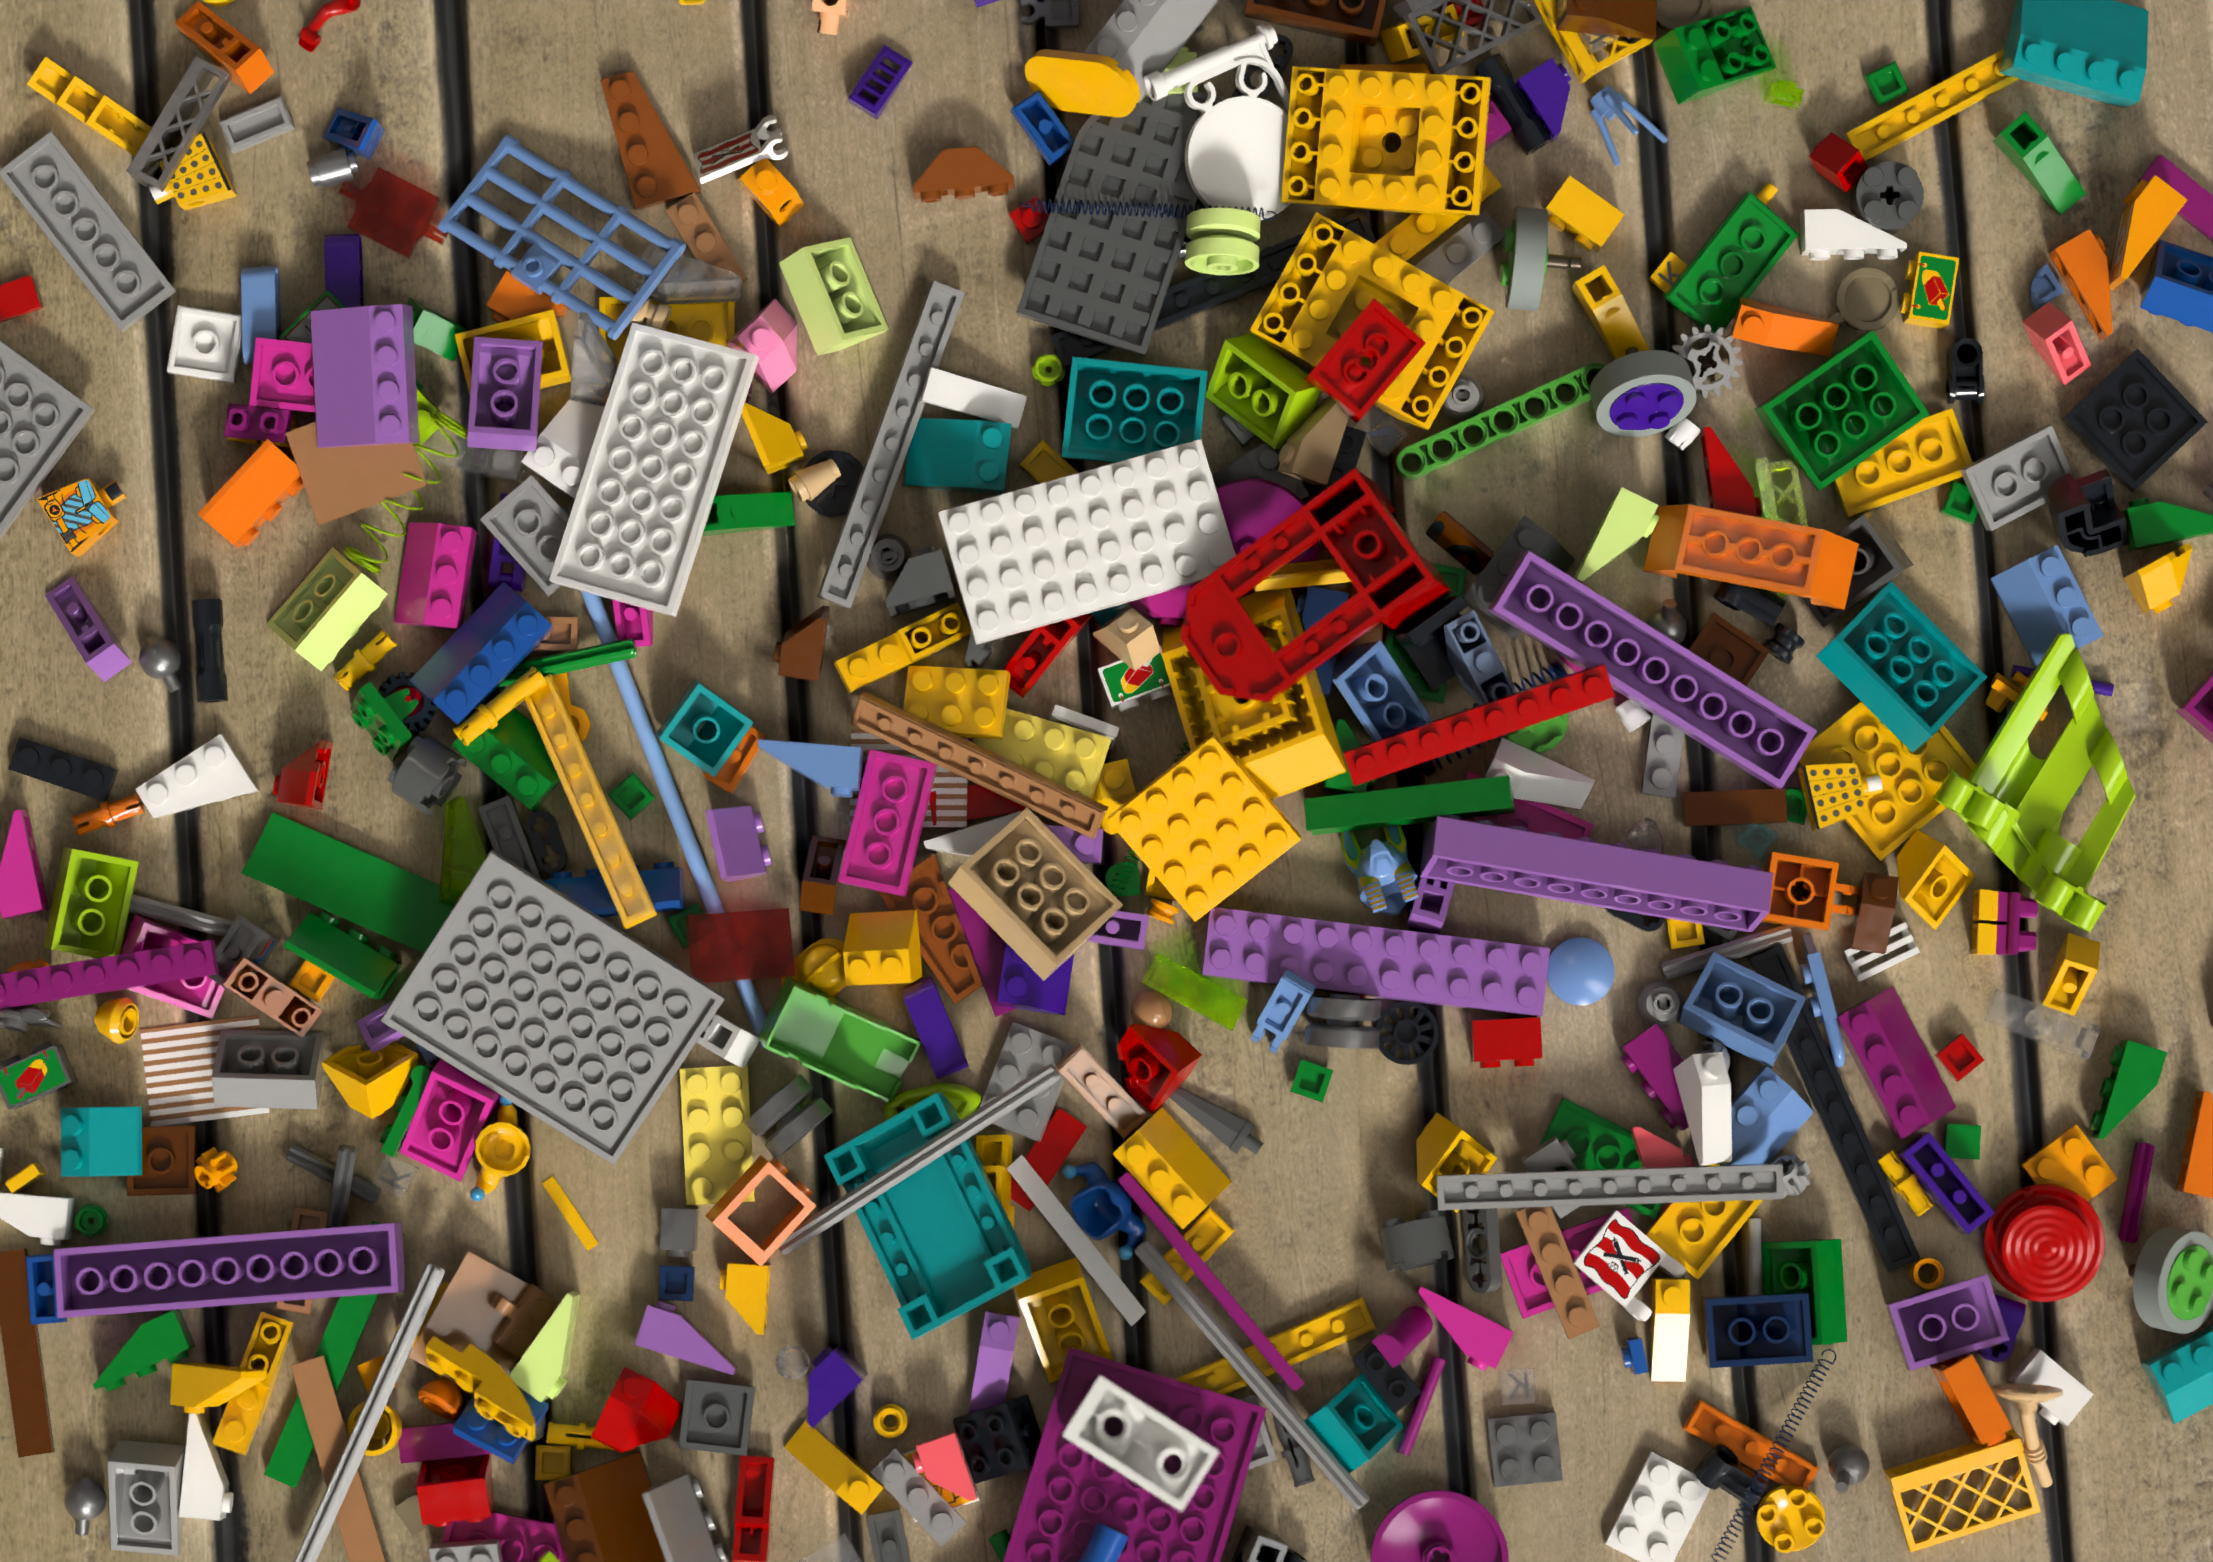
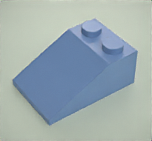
M758 739V747L763 752L826 790H831L832 796L853 798V792H860L864 751L861 747Z

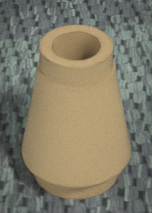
M830 458L827 461L795 471L794 476L789 478L788 482L800 502H804L807 499L812 501L833 483L836 478L840 477L841 473L836 463Z

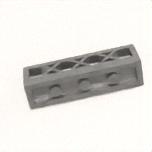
M195 56L126 170L136 182L145 187L151 185L162 192L165 190L232 77L229 73ZM213 77H218L219 80L214 88L205 91ZM198 104L200 109L199 113L197 114L196 118L189 119L190 115L192 114L193 110ZM181 132V143L179 144V146L171 148L179 133ZM163 160L165 169L157 180L153 177L160 167V161Z

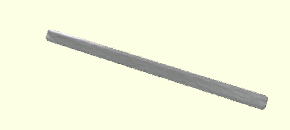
M1049 1064L814 1214L802 1222L779 1246V1251L783 1255L791 1253L1060 1079V1074L1053 1064Z
M1145 1240L1134 1250L1135 1254L1349 1503L1357 1510L1363 1507L1369 1501V1496L1151 1242Z
M428 1263L424 1268L294 1562H316L445 1274V1270L436 1264Z

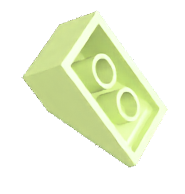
M1621 487L1614 495L1574 579L1583 584L1636 544L1642 537L1648 538L1660 517L1655 514L1658 505Z
M575 1290L567 1293L509 1375L517 1386L540 1402L548 1398L553 1400L554 1397L560 1394L568 1382L564 1376L569 1370L580 1294Z

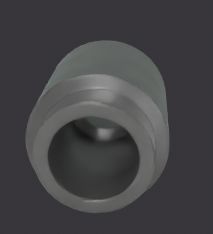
M346 147L315 155L314 160L307 161L308 171L314 187L323 186V188L355 180L354 172L360 171L354 151L348 153Z

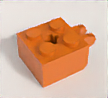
M1770 852L1766 856L1764 869L1765 872L1773 873L1770 912L1761 922L1823 932L1829 931L1831 913L1856 916L1857 908L1851 905L1833 904L1834 893L1839 892L1844 895L1855 896L1860 894V887L1836 883L1839 867L1837 862ZM1796 883H1799L1800 889L1805 891V897H1799V901L1795 900L1794 895L1791 894V888L1796 887Z

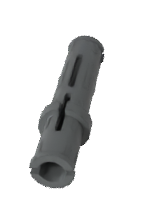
M1284 1382L1275 1384L1274 1387L1289 1403ZM1272 1413L1284 1450L1281 1451L1282 1458L1287 1459L1294 1480V1486L1299 1487L1316 1481L1305 1450Z

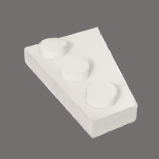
M219 734L135 789L153 818L171 815L198 806L259 791L223 734Z

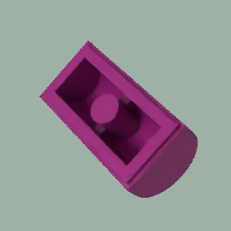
M1417 1306L1408 1307L1372 1340V1343L1394 1368L1431 1333L1433 1328L1432 1319L1424 1309Z

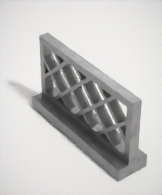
M1405 0L1393 6L1397 18L1404 17L1430 74H1442L1544 23L1534 0H1507L1510 3L1506 17L1492 11L1495 0H1487L1485 8L1472 3L1471 0ZM1449 1L1462 6L1459 21L1444 16ZM1516 5L1526 8L1531 22L1522 24L1513 20ZM1439 7L1438 13L1432 11L1433 9ZM1469 9L1483 15L1479 30L1465 24ZM1426 15L1435 19L1431 35L1421 30L1416 20L1417 17ZM1490 18L1504 23L1499 38L1486 33ZM1442 23L1456 28L1452 43L1438 38ZM1510 26L1516 28L1515 30L1509 32ZM1463 31L1477 37L1473 51L1459 47ZM1483 40H1486V41L1489 42V43H1487V44H1485V45L1482 46ZM1436 45L1450 50L1447 64L1439 67L1433 55ZM1457 53L1460 54V55H1463V56H1461V57L1455 59Z

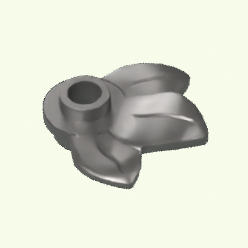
M18 1007L0 1009V1027L12 1031L27 1032L28 1024L62 1028V1024L48 1019L51 1012L45 1009H22Z

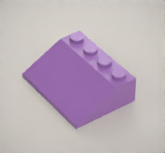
M391 304L310 311L317 448L419 443L412 306Z

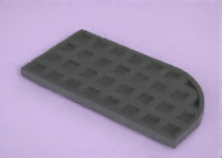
M1198 91V93H1192V96L1196 102L1203 104L1206 102L1208 94ZM1184 93L1168 94L1157 101H1153L1149 95H1146L1140 103L1136 104L1133 111L1125 117L1092 114L1078 132L1055 197V200L1058 199L1059 211L1062 199L1065 202V210L1067 209L1068 200H1071L1072 211L1074 201L1077 200L1078 212L1081 200L1084 202V210H1086L1087 201H1090L1091 212L1095 200L1097 211L1102 200L1104 212L1106 202L1109 201L1110 213L1114 201L1117 211L1119 202H1122L1123 213L1126 202L1129 204V212L1131 211L1132 203H1135L1136 213L1138 204L1141 202L1142 214L1146 202L1149 213L1151 204L1154 203L1155 215L1158 203L1161 205V213L1165 203L1167 204L1168 214L1171 204L1174 207V215L1177 204L1180 205L1181 214L1184 204H1186L1187 215L1191 204L1194 211L1198 196L1188 181L1184 156L1189 133L1203 113L1189 107L1185 102ZM1216 97L1212 106L1224 101V99ZM1056 203L1055 212L1052 213L1050 211L1016 315L1145 357L1186 237L1187 218L1185 208L1183 217H1179L1178 209L1174 219L1172 208L1170 217L1167 218L1166 207L1163 217H1160V210L1158 208L1157 217L1155 218L1153 206L1150 217L1147 216V208L1142 217L1140 207L1136 217L1134 206L1129 217L1127 207L1125 215L1122 216L1121 205L1118 216L1115 214V208H1113L1112 215L1110 216L1108 205L1105 215L1102 213V206L1099 215L1096 214L1095 206L1091 215L1089 204L1087 213L1084 215L1083 207H1081L1080 214L1078 215L1076 204L1073 214L1070 212V205L1066 214L1062 205V210L1059 214Z

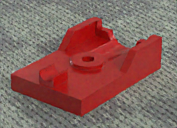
M1374 298L1305 380L1334 398L1341 405L1343 411L1351 417L1350 419L1357 424L1426 342ZM1361 358H1369V365H1362Z

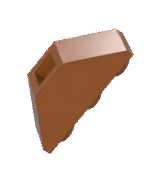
M977 146L943 149L913 185L914 199L921 198L923 203H933L941 201V196L955 195V199L963 200L974 198L975 193L988 192L989 196H1003L1009 194L1008 190L1015 189L1014 176Z
M244 956L240 957L221 983L302 1038L323 1011L276 974Z

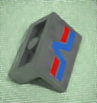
M238 915L216 949L219 974L208 977L226 990H229L221 983L240 957L244 956L263 966L280 939L265 932L245 917Z

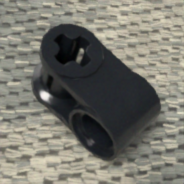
M1964 338L1951 345L1947 351L1946 401L1948 404H1953L1955 400H1975L1976 403H1983L1985 384L1982 347L1976 340ZM1960 346H1965L1971 350L1972 360L1970 363H1963L1957 357V350Z

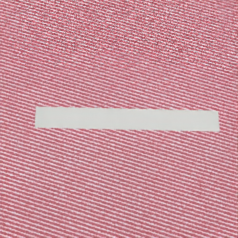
M1021 1155L1007 1170L1132 1327L1146 1311L1024 1156Z

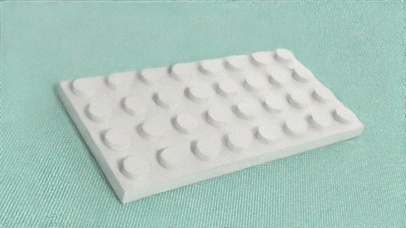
M632 322L549 581L669 616H677L759 360L758 356Z
M1201 439L938 512L976 645L1199 583L1236 556Z

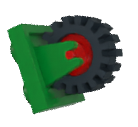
M399 672L396 677L394 674L389 676L386 682H382L378 691L371 682H368L359 689L350 708L352 719L361 729L365 728L373 737L372 743L375 749L382 756L387 755L391 762L403 754L411 737L417 736L419 731L423 732L426 730L437 710V706L410 682L416 674L413 672L409 676H405V672Z

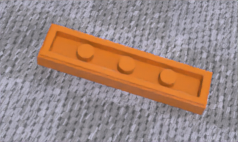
M1698 1399L1682 1428L1712 1446L1716 1444L1727 1446L1736 1454L1740 1462L1756 1471L1762 1470L1760 1465L1765 1464L1763 1459L1767 1458V1453H1771L1769 1448L1774 1447L1772 1444L1774 1441L1701 1399ZM1774 1443L1784 1453L1771 1449L1781 1459L1768 1454L1769 1458L1776 1461L1778 1465L1772 1461L1765 1460L1775 1470L1762 1466L1772 1476L1762 1471H1759V1473L1782 1486L1797 1485L1808 1489L1820 1467L1785 1447Z

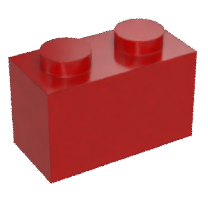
M1540 1017L1470 1021L1472 1062H1480V1068L1501 1067V1060H1514V1067L1535 1066L1534 1059L1543 1058Z

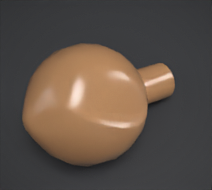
M1155 990L1139 992L1131 1007V1015L1135 1024L1173 1031L1169 1025L1172 1017V1005L1169 999L1161 992Z

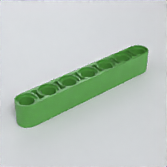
M1597 362L1588 364L1404 448L1395 460L1394 467L1396 473L1404 480H1416L1592 400L1590 385L1587 383L1586 376L1590 372L1598 373L1606 365ZM1567 386L1573 393V399L1568 402L1559 400L1555 393L1556 388ZM1528 400L1538 401L1542 405V413L1537 416L1528 414L1525 410V402ZM1497 414H1506L1510 417L1512 426L1507 430H1501L1496 427L1494 417ZM1467 428L1477 429L1481 434V441L1476 444L1468 443L1464 439L1463 431ZM1440 441L1445 442L1450 447V455L1445 458L1437 457L1432 450L1433 444ZM1409 455L1416 457L1419 460L1420 468L1414 472L1405 470L1401 463L1402 458Z

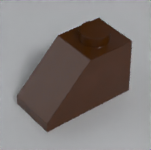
M823 605L787 630L782 643L776 642L774 662L779 663V676L819 681L823 668L830 606Z
M812 835L802 878L799 910L833 915L840 883L838 878L844 858L846 840Z
M1870 872L1864 873L1858 885L1860 887V894L1857 895L1856 901L1857 914L1854 918L1851 949L1879 954L1886 953L1895 913L1899 877Z

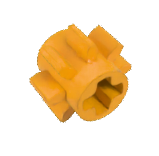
M212 1147L196 1159L198 1166L194 1170L195 1177L199 1184L206 1189L214 1186L215 1190L220 1192L237 1179L234 1175L238 1169L237 1162L228 1151L223 1150L218 1153L217 1149Z

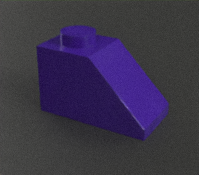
M1553 58L1519 78L1516 83L1530 108L1539 117L1550 135L1551 142L1558 138L1561 131L1570 90L1568 82L1571 81L1566 68L1561 63L1557 65Z

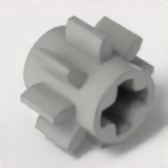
M1796 1154L1792 1156H1779L1772 1164H1783L1784 1198L1787 1195H1800L1807 1185H1810L1806 1175L1811 1172V1169L1806 1161H1800Z

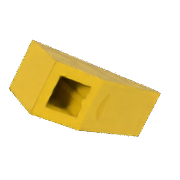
M1605 265L1575 281L1571 289L1614 360L1625 356L1626 349L1630 347H1637L1639 352L1649 350L1621 291Z

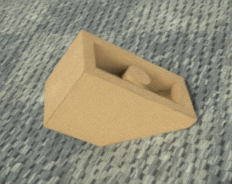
M1133 608L1117 614L1093 632L1096 640L1134 671L1161 652L1153 625Z

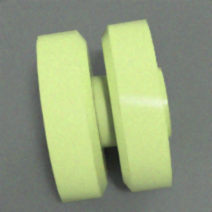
M1215 207L1191 212L1187 215L1186 234L1192 241L1186 245L1185 265L1191 270L1212 275H1240L1254 272L1259 268L1260 251L1259 246L1254 244V242L1260 239V217L1255 213L1235 208Z

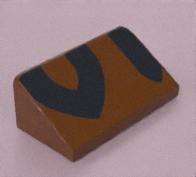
M1442 511L1426 531V535L1474 575H1478L1494 556V551L1446 511Z

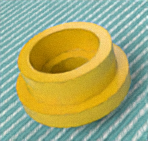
M896 1404L881 1406L876 1411L873 1419L875 1430L885 1438L900 1436L905 1431L908 1423L906 1412ZM893 1414L896 1416L897 1424L894 1427L886 1426L884 1423L886 1415Z

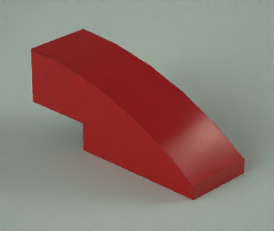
M740 1455L732 1562H768L773 1501L774 1457Z

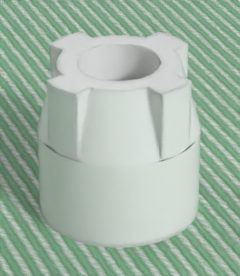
M1684 418L1681 422L1669 428L1664 437L1684 451L1701 430L1690 420Z
M1630 699L1619 705L1615 710L1629 733L1652 718L1645 708Z

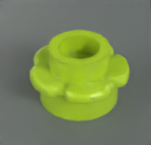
M1045 353L1036 358V364L1032 368L1035 380L1041 381V384L1047 387L1054 386L1057 381L1063 380L1066 371L1062 367L1058 355H1048ZM1047 367L1052 368L1051 373L1046 372Z

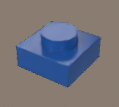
M1642 1338L1625 1339L1626 1347L1621 1348L1625 1369L1631 1368V1373L1634 1375L1649 1372Z

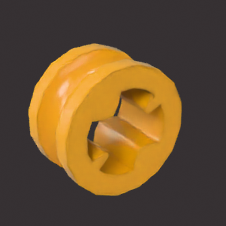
M1151 898L1152 908L1146 910L1145 914L1173 925L1172 917L1174 914H1178L1179 909Z

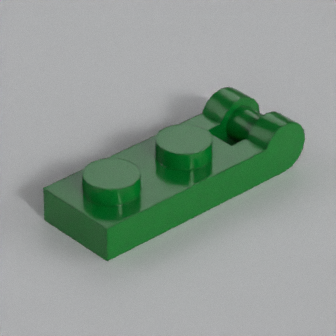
M418 1065L411 1071L413 1085L408 1095L402 1093L394 1111L399 1114L394 1124H388L384 1129L379 1141L384 1144L380 1152L391 1157H398L433 1070L432 1067Z

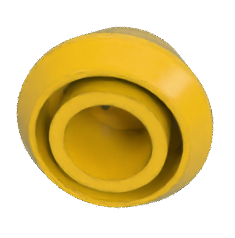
M123 997L104 1002L97 1009L94 1020L101 1034L114 1043L122 1044L135 1034L139 1023V1011L130 998Z

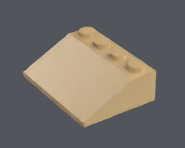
M1028 807L963 863L948 882L1043 981L1069 959L1123 906Z

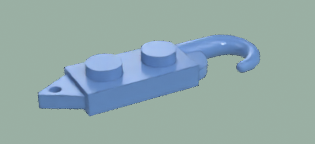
M1803 934L1802 941L1805 957H1803L1804 964H1800V973L1803 983L1810 984L1813 996L1808 998L1810 1011L1813 1017L1819 1018L1820 1024H1824L1830 1044L1834 1065L1840 1068L1845 1063V1050L1821 953L1816 951L1811 934Z

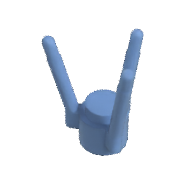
M1612 85L1602 89L1590 100V103L1595 108L1590 114L1598 124L1615 166L1620 165V159L1603 119L1604 117L1611 121L1618 116L1631 133L1637 135L1638 129L1623 112L1626 109L1663 143L1668 141V138L1631 105L1621 92L1617 93Z

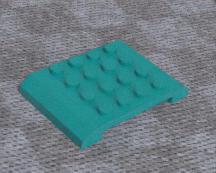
M937 1092L823 1156L837 1185L844 1186L846 1193H849L961 1120L954 1106L942 1092ZM969 1138L856 1210L858 1218L901 1305L897 1310L912 1340L926 1335L1032 1277L1029 1260Z

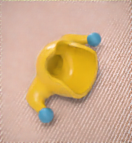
M501 1095L498 1098L501 1105L497 1110L495 1123L483 1129L476 1140L475 1153L481 1169L476 1178V1186L470 1191V1197L474 1201H480L484 1198V1195L494 1191L503 1176L507 1177L518 1173L525 1167L530 1158L531 1145L528 1136L518 1127L517 1110L511 1101Z

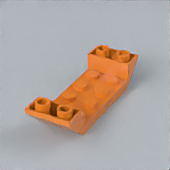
M1684 504L1657 507L1656 514L1660 517L1651 534L1643 570L1645 573L1677 578L1678 573L1806 597L1810 598L1813 605L1845 610L1859 543L1824 529L1696 505Z

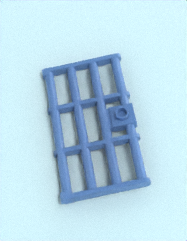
M507 134L439 223L438 230L443 233L449 232L494 260L495 266L499 268L505 267L511 271L513 279L539 295L542 292L552 297V302L557 305L562 303L608 332L609 338L616 340L675 261L682 255L686 244L676 237L669 238L629 213V208L626 206L616 205L571 177L572 173L564 169L562 171L521 146L520 140ZM508 153L554 181L542 197L496 169ZM488 179L533 207V210L523 223L477 195ZM563 188L611 217L600 233L552 204ZM467 206H470L514 234L503 249L498 248L457 222V219ZM543 214L591 243L580 259L532 230ZM620 224H623L668 252L656 268L610 240V237ZM524 240L532 245V247L528 249L519 261L512 255ZM600 250L647 278V281L637 294L632 293L589 266ZM564 265L571 271L559 286L551 280L560 270V267ZM580 277H583L627 305L616 321L569 292Z

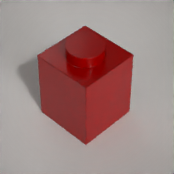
M1832 132L1823 141L1819 142L1808 156L1817 173L1844 192H1847L1864 172L1869 169L1860 150Z

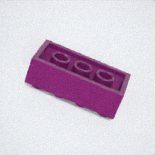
M1893 986L1837 1014L1841 1036L1895 1139H1902L1924 1128L1956 1108Z

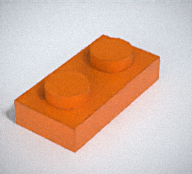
M751 726L717 775L713 777L705 772L702 777L733 794L760 749L758 747V739L765 740L767 735Z

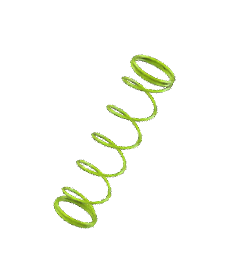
M435 411V414L431 417V422L451 442L456 450V454H445L420 444H413L415 450L427 461L439 478L438 481L426 480L429 484H439L441 482V475L434 464L419 448L444 457L454 458L459 456L457 445L436 421L458 436L468 439V429L440 411ZM402 472V474L407 477L413 478L418 481H424L422 478H419L406 472ZM416 490L412 492L416 495V497L419 499L421 503V507L419 508L403 505L390 499H384L388 503L409 510H422L424 508L423 500ZM381 502V504L402 526V534L387 532L366 523H360V525L380 546L386 559H372L351 546H345V549H343L347 557L374 574H380L382 568L378 563L388 562L389 556L383 545L367 528L394 537L406 535V528L403 522L385 502Z

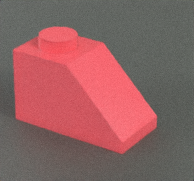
M2048 302L2022 321L2032 345L2063 385L2068 384L2091 367L2073 321L2053 304Z
M1639 1126L1629 1128L1642 1168L1694 1166L1690 1154L1684 1155L1681 1148Z
M956 1431L916 1445L917 1453L912 1454L918 1474L924 1472L927 1480L969 1501L977 1499L978 1496Z

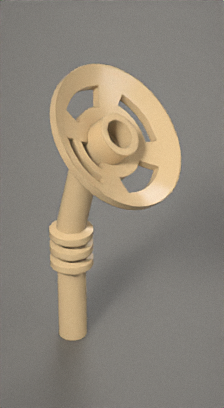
M2011 1383L1994 1385L1992 1389L1994 1393L2017 1402L2016 1409L2020 1410L2025 1437L2023 1449L2027 1460L2033 1465L2040 1486L2044 1488L2050 1487L2053 1480L2046 1462L2048 1455L2043 1441L2038 1436L2034 1411L2038 1410V1403L2047 1402L2062 1396L2063 1390L2057 1387L2037 1384Z

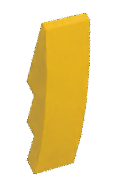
M46 56L26 84L134 157L152 129L151 126L78 77L73 76Z

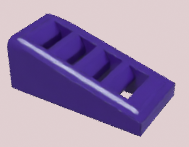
M884 45L849 95V103L878 120L913 62ZM886 57L901 66L898 72L882 63ZM881 69L894 78L889 82L877 75V70ZM874 80L886 88L885 91L882 93L869 85L870 81ZM866 90L879 98L876 103L872 102L862 95L863 92Z

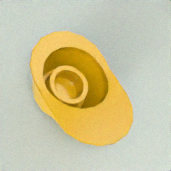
M825 938L811 944L784 969L781 978V988L787 976L834 997L846 987L843 960L844 942L834 938Z

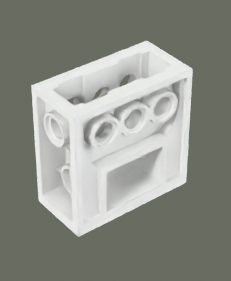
M1099 1376L1062 1435L1181 1512L1220 1452L1102 1376ZM1112 1416L1118 1417L1123 1423V1431L1116 1437L1108 1436L1103 1429L1105 1420ZM1170 1454L1177 1455L1181 1460V1468L1175 1474H1168L1163 1467L1165 1458Z

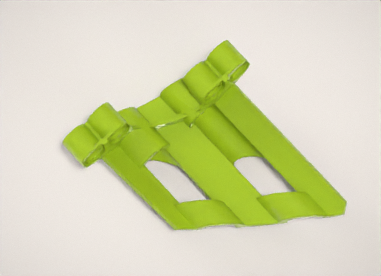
M2071 633L2057 634L1969 779L1967 780L1951 769L1933 799L1957 814L1964 821L1966 827L2035 896L2034 900L2053 911L2059 917L2090 933L2108 903L2092 896L2086 890L2136 795L2128 779L2118 747L2100 714L2094 698L2090 677L2075 647ZM2061 684L2073 715L2046 759H2038L2031 753L2028 745V736ZM2093 766L2103 786L2106 800L2078 846H2075L2060 836L2061 820L2065 809Z

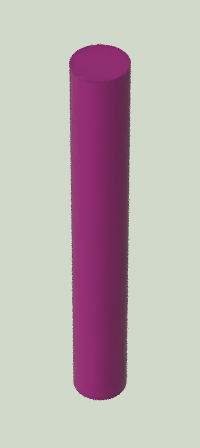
M1433 1355L1420 1389L1422 1393L1416 1399L1396 1452L1410 1456L1446 1360Z

